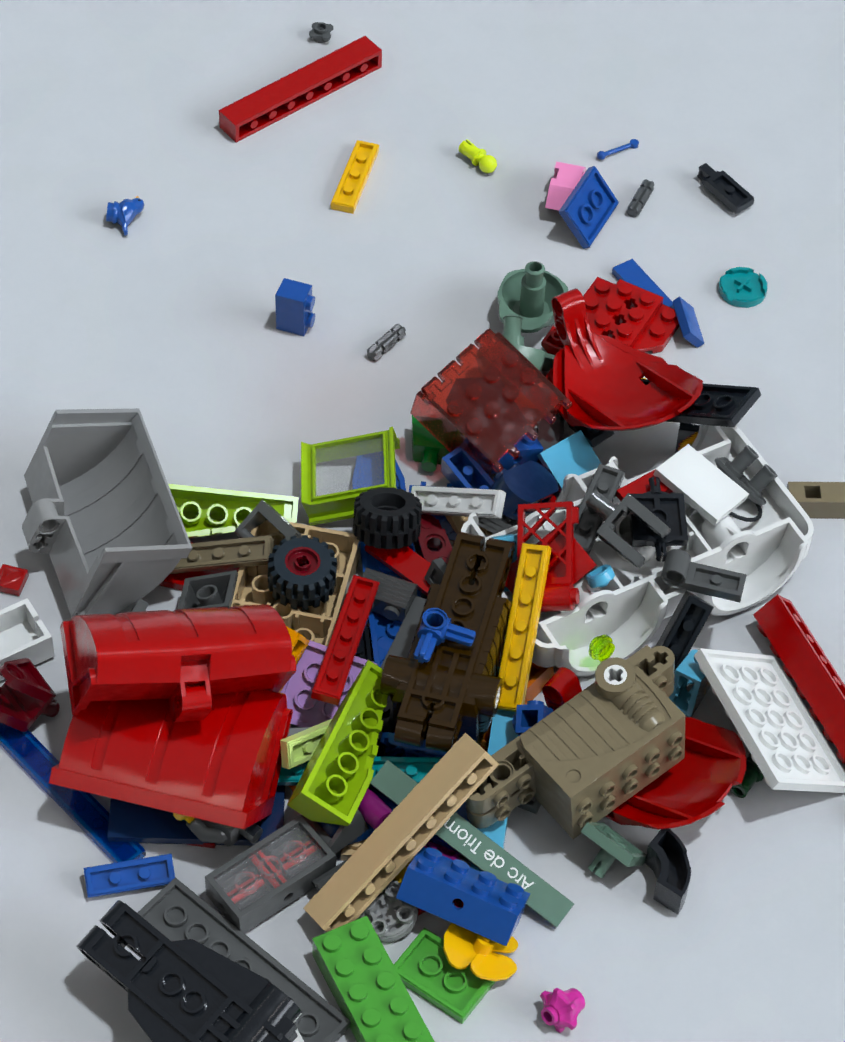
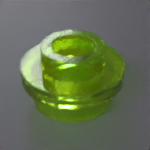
M608 635L595 637L589 645V656L599 661L608 659L615 650L612 638Z

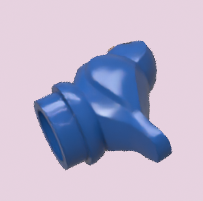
M136 196L132 200L124 199L120 203L114 201V203L108 202L106 221L112 222V224L118 223L122 227L123 235L127 236L128 226L135 216L144 209L143 200Z

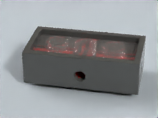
M300 815L206 875V895L222 915L245 934L315 887L312 883L314 879L336 867V855Z

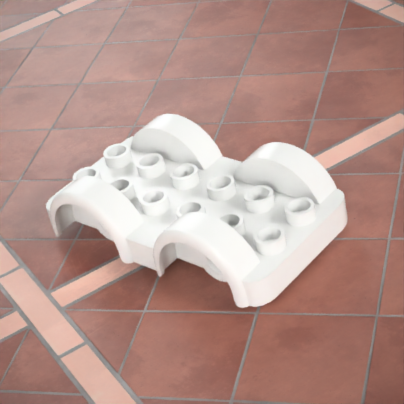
M700 425L698 435L692 444L695 450L716 467V458L726 457L729 461H732L746 445L750 446L759 457L743 472L749 480L767 464L737 426ZM615 456L611 457L609 464L606 465L619 469L618 459ZM597 468L579 476L576 474L566 475L563 480L561 493L555 502L572 501L574 507L578 506L579 508ZM648 471L646 473H643L628 480L624 477L620 488L648 474L651 471ZM778 476L762 490V497L766 500V504L761 506L762 516L755 522H745L728 514L714 526L684 501L688 543L687 546H667V552L672 549H680L691 556V562L747 575L740 603L689 591L714 607L710 613L711 615L723 616L739 613L764 601L791 578L802 560L808 555L814 532L813 523ZM615 497L613 504H619L621 501ZM748 497L746 501L732 511L746 518L758 516L757 506ZM566 509L556 510L549 519L558 526L566 519ZM535 511L525 518V523L532 528L542 516ZM471 513L468 521L461 528V532L484 536L485 548L486 541L489 538L518 533V525H515L491 536L485 535L479 528V519L476 513ZM622 515L614 524L616 526L615 533L645 558L644 565L641 569L637 568L597 537L589 556L598 565L597 567L610 565L615 573V577L603 588H591L585 576L574 585V588L579 590L580 599L579 604L575 605L573 611L540 613L532 663L545 668L555 665L558 669L565 667L573 671L576 676L593 675L597 666L608 658L618 657L626 660L653 637L663 619L673 615L685 591L688 590L670 586L662 581L661 573L664 562H662V557L660 562L656 560L655 547L632 546L629 515L627 517ZM546 521L536 533L541 538H544L554 527ZM532 535L525 543L536 544L539 540ZM511 591L503 592L502 598H507L512 603L513 594Z

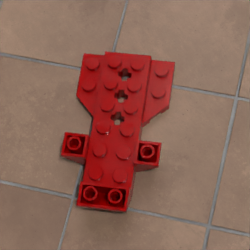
M597 277L583 295L592 334L610 336L639 351L662 352L679 328L675 309L663 304L664 297L619 279L617 284ZM555 326L550 329L541 342V346L545 351L552 355H556L557 352L565 348ZM551 368L540 384V388L553 393V368Z

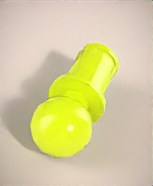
M468 139L459 145L458 151L468 157L474 166L479 165L482 172L492 173L495 171L497 160L491 155H486V150L476 147Z

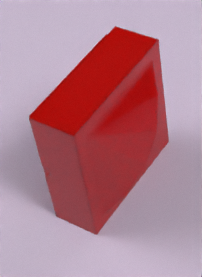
M2 564L0 568V592L20 596L29 577L28 570Z

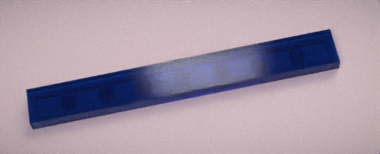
M0 723V745L114 863L141 859L146 856V850L137 841H108L109 812L90 793L49 784L52 767L58 765L59 761L29 730L22 732Z

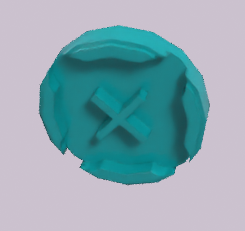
M731 268L719 280V293L728 304L742 308L754 307L763 302L766 297L767 281L762 274L754 273V270L751 268Z

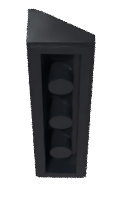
M685 591L656 646H665L672 650L675 657V670L690 652L714 608L711 604L689 591Z

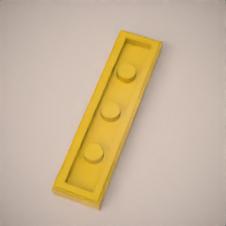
M356 141L331 201V209L354 214L378 155L379 144Z

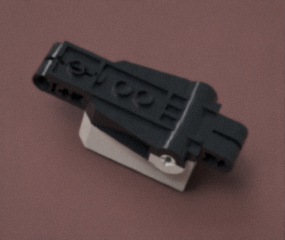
M120 900L99 920L115 937H110L106 931L95 925L76 946L92 963L128 992V1010L152 1042H304L294 1024L301 1016L302 1011L279 988L264 977L193 939L170 941L136 911ZM127 946L131 951H133V952H134L137 956H139L141 959L138 960L137 958H135V957L132 955L131 952H128V951L125 949V947Z

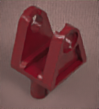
M23 658L7 661L0 667V675L7 680L0 687V723L26 732L40 715L55 717L58 714L60 705L54 699L56 694L30 659Z

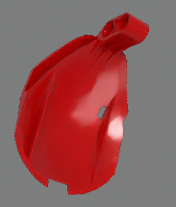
M572 289L552 298L551 304L555 327L565 347L556 353L553 362L554 408L571 426H584L602 431H629L647 428L677 416L689 408L701 395L703 381L677 365L667 364L661 357L634 349L610 336L592 334L585 301L578 289ZM645 376L650 381V383L648 385H645L641 381V378Z
M565 667L559 668L542 688L548 708H552L553 711L582 691L576 674ZM685 717V758L605 817L620 825L642 826L659 830L688 825L711 815L725 805L721 801L732 786L742 783L746 772V751L742 741L734 731L705 723L693 717Z

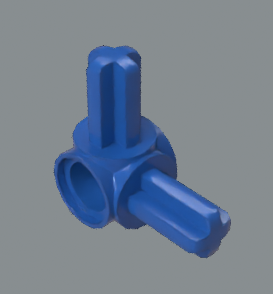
M429 608L423 613L422 622L417 632L419 642L413 654L414 658L422 664L429 662L435 646L444 643L446 639L462 645L472 646L476 632L451 624V618H448L443 610Z

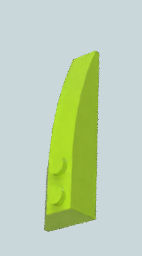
M168 484L188 538L235 532L236 528L261 500L272 506L288 522L297 523L299 497Z
M370 660L365 663L339 706L287 803V806L311 821L349 826L373 778L374 770L372 767L379 746L377 741L379 733L382 731L383 709L387 704L388 695L381 694L380 691L383 669Z

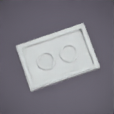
M689 444L656 468L653 474L655 477H659L660 481L674 493H683L684 501L714 526L746 501L749 493Z

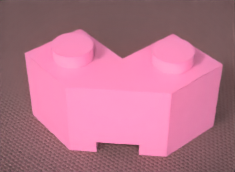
M556 162L554 178H551L545 208L559 211L586 172V167Z

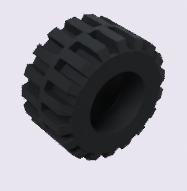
M381 487L362 492L356 497L354 502L353 534L357 537V540L374 548L399 549L404 546H410L420 537L422 503L414 494L402 489Z

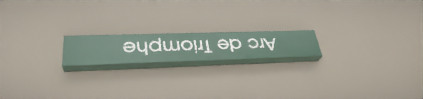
M388 760L370 783L371 786L397 806L418 784ZM456 812L435 834L481 871L490 872L498 880L508 884H517L524 891L531 893L526 905L555 928L558 927L574 906L572 901Z

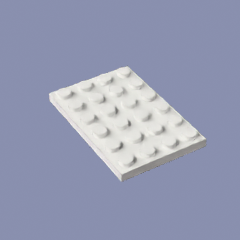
M703 648L696 652L694 657L699 664L701 672L708 679L713 693L719 698L726 715L736 727L738 736L744 741L751 753L752 760L758 765L766 784L772 790L845 793V770L776 656Z

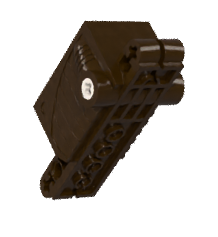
M464 532L457 534L441 585L431 583L428 596L407 658L389 655L383 668L380 691L381 694L389 695L392 701L395 742L421 747L424 739H426V748L447 753L454 743L467 733L481 746L492 717H495L502 692L503 680L498 676L512 603L507 598H502V594L514 557V542L489 538L486 541L485 548L484 536ZM429 608L443 610L448 618H451V624L476 632L472 646L462 645L447 639L444 643L435 646L429 662L419 663L413 655L419 642L417 632L422 622L423 613Z

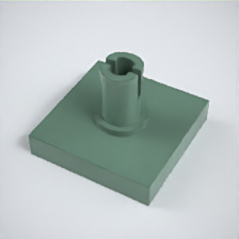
M587 822L581 830V833L601 847L591 865L588 866V869L591 872L595 871L594 874L598 877L604 878L605 873L615 859L627 867L643 866L645 863L646 854L604 822Z

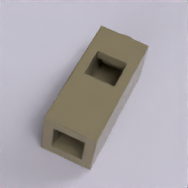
M788 482L787 489L810 518L845 519V482Z

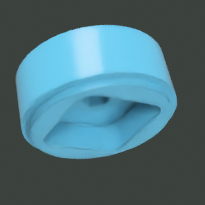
M602 565L590 571L586 575V580L591 588H603L615 577V573L610 565Z

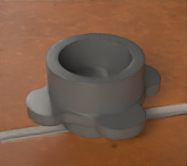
M315 22L312 24V31L309 32V36L315 42L325 43L331 38L330 32L333 31V25Z

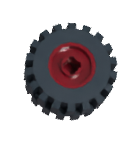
M295 535L291 536L289 541L286 539L280 541V546H274L268 558V588L270 592H273L272 596L275 600L280 599V604L284 606L291 604V609L297 610V607H302L303 610H309V606L319 607L320 600L325 603L329 600V595H333L334 588L336 587L337 558H335L333 549H328L326 542L320 543L319 538L316 537L309 539L308 535H302V538H297Z

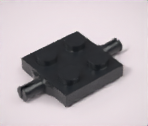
M654 477L648 479L649 492L630 495L664 522L672 531L668 536L665 535L662 538L633 515L629 514L632 546L655 547L656 560L660 562L662 557V562H664L667 555V546H687L688 543L684 494L661 491L660 478L656 477L654 482Z

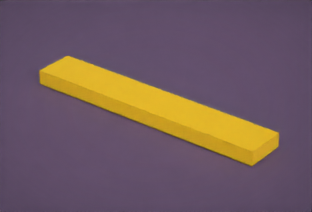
M522 543L499 671V678L503 680L498 706L499 710L516 712L517 705H524L552 549L550 546Z

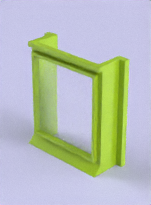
M389 427V430L311 445L301 442V503L309 518L310 526L354 518V502L356 497L362 492H367L369 489L381 487L397 489L395 449H400L399 437L397 438L393 427Z

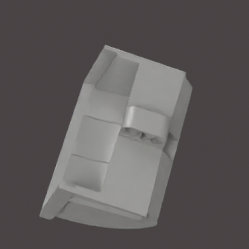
M139 408L55 410L24 474L33 504L22 524V530L31 552L49 553L71 617L106 613L113 615L134 604L154 590L174 570L181 558L188 557L192 546Z

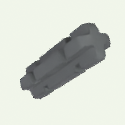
M647 179L642 181L641 187L638 188L628 205V215L639 216L642 211L641 209H643L650 197L649 195L654 190L653 181Z
M400 324L394 325L390 329L391 331L386 332L375 344L367 349L368 358L377 361L382 354H385L397 341H400L406 335V329Z

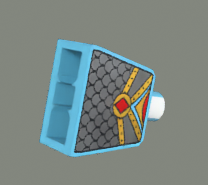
M696 649L691 650L675 670L674 691L669 697L688 717L693 716L711 686L706 676L701 672L699 664L694 657L698 651ZM694 684L688 692L686 689L687 685Z

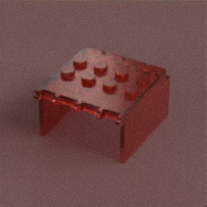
M487 329L474 340L475 345L470 344L456 356V360L461 366L455 360H452L437 373L443 382L434 376L421 388V391L416 394L410 413L448 451L452 452L460 447L490 476L492 469L497 473L503 470V466L498 460L507 452L514 458L520 454L515 445L524 436L529 437L532 441L538 438L537 433L533 430L536 425L543 419L553 424L556 421V416L561 406L569 409L572 406V402L500 332L495 334L491 329Z

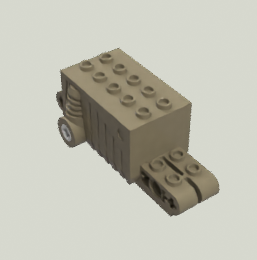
M646 645L626 660L616 657L602 661L595 671V682L491 755L499 765L465 801L469 823L479 829L487 828L496 821L506 819L514 808L520 804L528 803L535 797L572 839H575L582 834L581 830L587 822H598L685 758L686 715L669 699L674 691L675 657L672 650L665 646L650 648Z

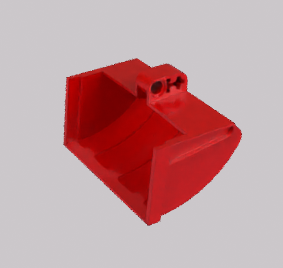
M266 604L233 606L230 608L210 607L177 609L174 611L124 612L116 615L109 613L76 615L70 621H63L60 626L72 715H78L81 710H86L91 701L169 699L170 714L173 722L201 721L211 711V695L256 690L279 692L296 672V661L294 655H292V642L289 631L279 613L273 607Z
M270 690L211 695L212 707L206 718L201 721L187 722L172 721L169 699L91 701L86 710H81L78 715H73L60 762L52 767L49 784L246 829L272 813L282 766L280 740L288 737L293 710L287 708L286 694Z

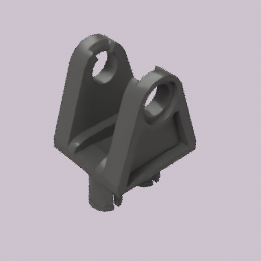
M596 489L585 502L587 507L605 521L597 530V537L639 569L644 565L645 558L615 533L616 526L614 524L622 515L627 517L631 514L662 538L665 535L668 536L672 531L629 493L619 504L615 505Z

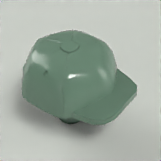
M537 261L529 262L526 264L525 269L507 273L499 287L497 298L500 321L504 324L503 317L506 315H519L523 318L522 333H534L542 328L549 327L555 323L551 300L553 297L567 292L568 287L557 276L545 271L542 263Z
M509 314L503 317L504 327L503 334L499 336V345L483 346L476 350L478 371L482 378L499 377L506 387L528 386L536 381L541 371H548L553 368L555 355L540 349L524 346V337L521 336L523 318L519 315Z

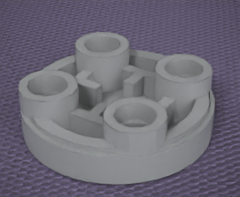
M394 880L359 916V918L364 916L369 918L382 942H392L405 937L413 929L418 918L417 907L396 898L401 884Z

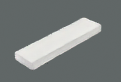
M412 486L411 493L418 497L420 503H422L421 514L469 517L471 513H476L481 518H502L506 492L502 490Z

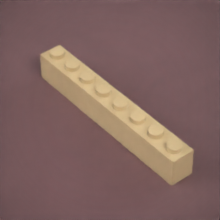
M465 733L403 801L394 808L391 814L373 831L342 867L333 874L330 880L312 897L303 909L326 932L355 921L496 769L499 763Z

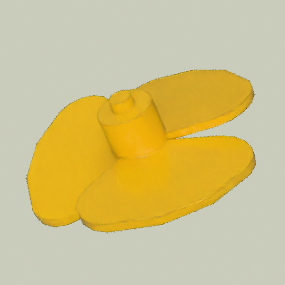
M450 923L443 936V950L448 963L452 967L461 970L470 965V970L476 977L490 981L507 980L516 973L517 965L511 958L495 953L515 952L518 948V942L513 936L507 946H504L454 923Z

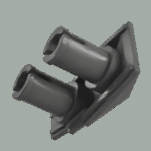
M746 445L732 461H729L726 457L716 458L717 468L749 493L748 498L752 502L761 506L766 504V500L762 497V490L778 475L767 464L751 480L743 474L759 457L750 446Z

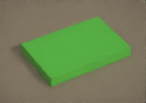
M425 927L394 963L396 971L407 988L461 1024L464 1023L496 982L476 977L470 970V965L461 970L452 967L448 963L443 950V939Z

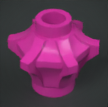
M555 988L553 992H542L540 995L544 1004L541 1011L542 1020L549 1026L554 1025L559 1033L563 1032L565 1027L571 1030L575 1029L577 1026V1016L585 1008V999L581 992L575 988L565 991Z

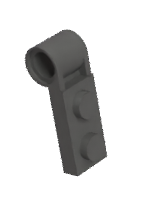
M672 549L667 552L661 573L662 581L670 586L739 603L747 576L746 574L691 562V556L680 549Z

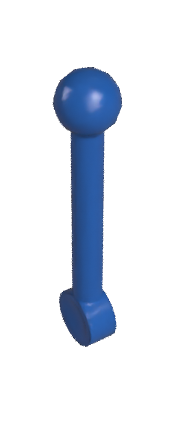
M631 139L628 144L605 152L599 151L597 158L603 160L606 156L628 148L636 149L638 148L639 141Z

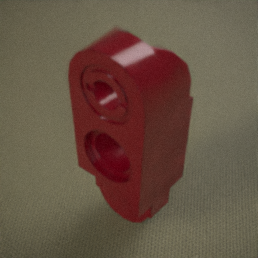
M422 514L420 537L414 542L417 554L430 563L435 559L442 558L448 564L452 546L445 529H442L439 520L434 516ZM429 548H437L439 551H431Z

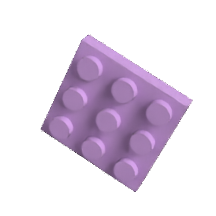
M309 640L308 646L296 664V672L280 692L286 694L287 708L293 710L291 724L302 728L313 727L332 719L368 660L355 656L338 706L312 699V690L328 646Z

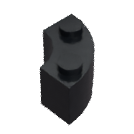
M661 829L648 845L645 864L653 870L657 878L653 899L678 915L686 900L691 867L687 857V850L679 837L671 829Z

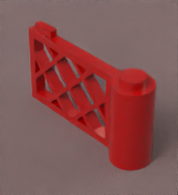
M572 501L518 504L517 571L522 543H525L532 535L542 543L541 545L549 546L559 533L566 538V546L559 553L551 549L555 557L549 562L548 566L549 571L561 560L566 565V577H553L547 572L550 578H546L541 612L573 611L575 605L579 604V590L573 586L574 524H579L578 506L574 507ZM566 509V519L559 526L549 519L556 510ZM537 511L542 517L530 528L525 523V512ZM548 521L555 530L544 541L536 531Z

